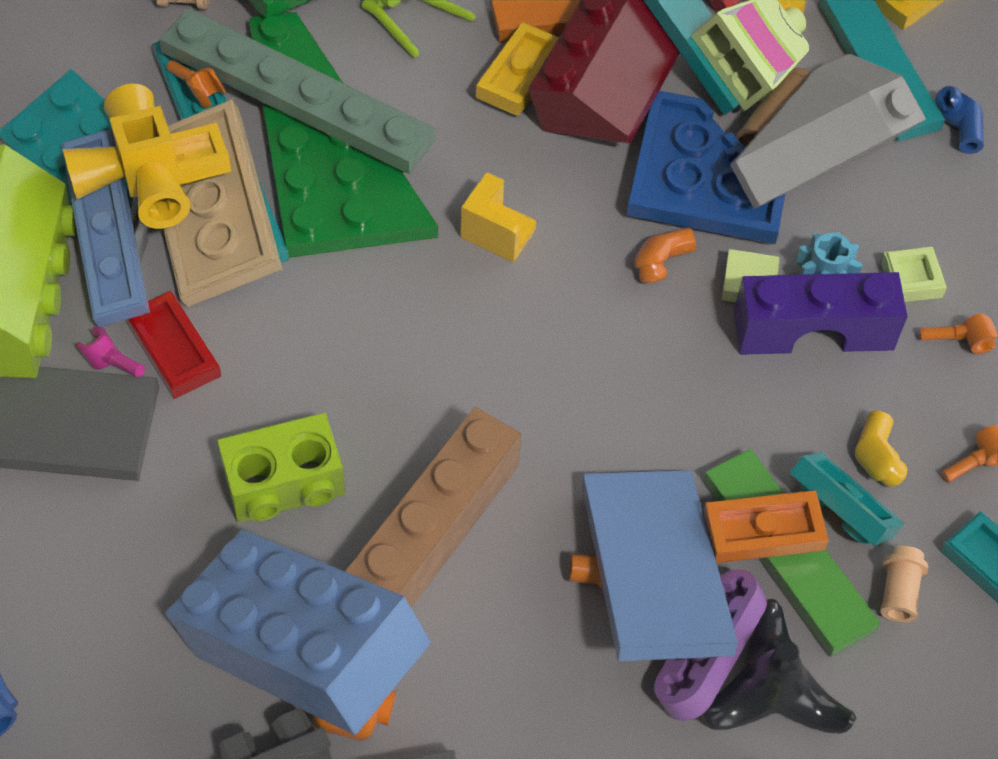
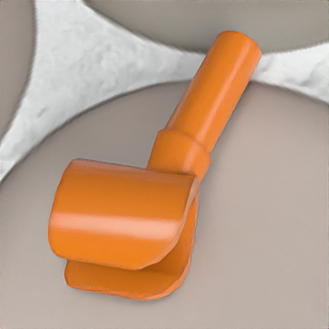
M174 60L167 64L169 72L187 83L201 107L207 108L212 105L208 98L211 94L216 92L226 93L225 88L212 68H203L196 72L191 71Z
M985 314L973 315L967 318L962 325L920 328V340L966 339L974 354H983L995 349L996 343L994 339L998 337L992 320Z
M998 424L988 426L975 435L974 439L979 450L972 452L969 456L941 472L943 479L947 483L983 464L991 467L998 466Z

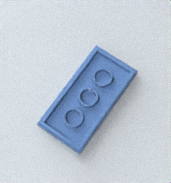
M692 471L583 474L581 488L618 661L735 656L738 641Z

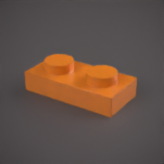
M816 490L705 503L703 515L716 563L825 551L829 539Z

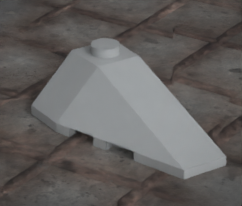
M850 53L813 70L804 79L803 84L793 96L783 103L779 108V112L755 135L730 164L753 208L756 209L893 141L925 121L926 118L903 76Z

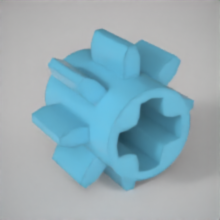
M817 232L813 233L809 247L800 246L795 262L802 266L800 275L860 273L863 265L855 260L859 249L858 244H851L840 232L825 233L823 235H819Z

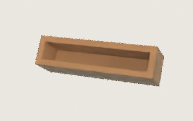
M475 406L345 572L404 596L412 608L518 468L522 433Z

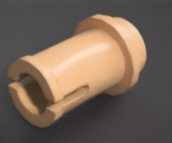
M895 546L891 548L890 555L883 558V568L887 572L880 612H882L881 615L891 621L901 623L912 622L917 619L918 612L916 611L921 577L928 573V564L924 560V553L921 550L911 546Z

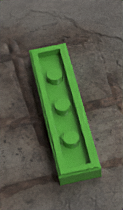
M752 449L706 471L703 480L717 501L784 494ZM826 549L825 551L759 558L830 657L877 631L880 621Z

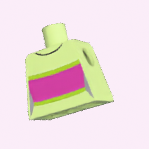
M749 0L723 9L691 35L744 111L776 88L809 51V44L801 34L806 28V19L803 13L794 7L784 10L777 0Z

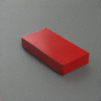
M172 291L149 300L150 313L125 320L173 399L221 377L219 364Z

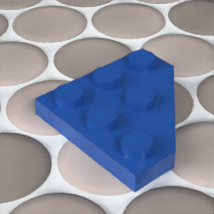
M659 91L650 107L628 202L627 216L776 245L785 194L754 209L730 166L745 146L732 132L728 134L724 132L713 119L714 111L703 99Z

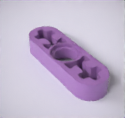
M732 570L720 576L738 641L735 656L667 659L655 680L654 692L667 713L676 720L686 721L697 718L710 707L766 609L767 598L755 576L747 570Z

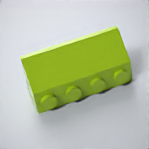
M1 144L0 377L37 378L41 358L49 357L51 353L52 330L49 323L51 315H58L60 312L61 288L58 283L60 275H67L69 272L70 249L68 239L69 236L77 235L73 205H70L66 184L10 147Z

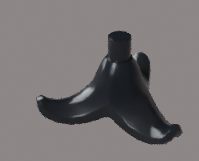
M767 599L766 609L752 632L747 666L716 695L710 707L701 717L709 728L713 730H727L755 722L774 713H779L811 729L837 734L847 732L857 719L855 713L832 698L802 664L799 658V648L789 637L781 605L775 599Z

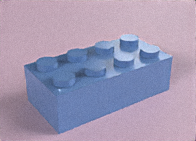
M243 529L224 546L219 555L185 589L179 599L165 613L197 658L355 736L431 644L430 639L404 596Z

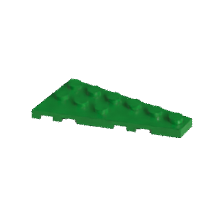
M297 12L271 15L268 18L263 16L249 17L251 38L342 82ZM262 102L284 241L288 249L289 258L438 238L437 223L401 170Z

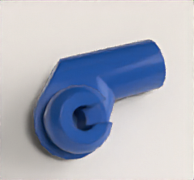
M943 87L937 92L935 103L944 119L959 130V149L968 154L980 152L984 147L983 112L980 105L969 96L961 93L957 87Z

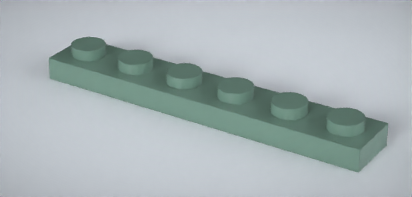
M189 8L184 11L159 39L162 53L196 70L212 68L221 82L407 174L412 172L436 141L435 127Z

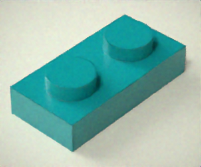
M822 452L802 456L790 472L792 476L802 483L800 486L801 492L816 490L820 507L826 508L828 506L843 519L841 523L843 529L851 537L863 544L870 543L876 546L890 541L905 524Z

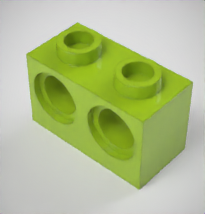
M326 412L217 440L221 464L237 523L247 520L266 521L276 517L282 511L305 505L308 507L323 506L330 503L335 497L345 495L343 465ZM306 462H318L321 464L313 469L299 467ZM256 475L267 477L259 483L245 482L248 478Z

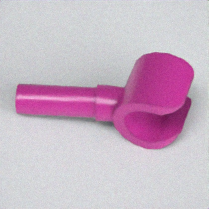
M102 327L91 329L96 338L95 341L86 345L80 342L76 344L93 369L98 370L112 365L136 377H141L145 372L144 365L128 358L118 350Z

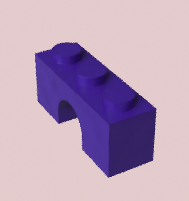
M899 272L742 276L734 308L740 355L792 353L795 342L801 336L818 330L839 332L843 352L894 351L908 317Z

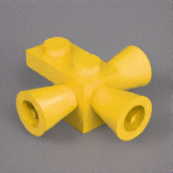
M140 84L119 86L112 90L104 101V111L109 117L116 146L62 149L76 200L125 178L130 196H138V216L140 221L147 227L154 229L175 226L189 214L191 203L180 185L232 172L230 157L217 122L170 134L161 105L155 107L153 93L149 88Z

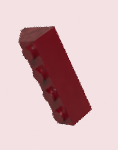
M644 0L580 1L528 88L542 131L631 143L680 54Z

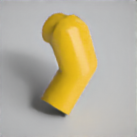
M874 410L869 412L855 448V457L858 463L875 481H881L887 487H895L905 480L908 469L906 464L900 460L899 454L887 442L894 424L893 418L885 412Z

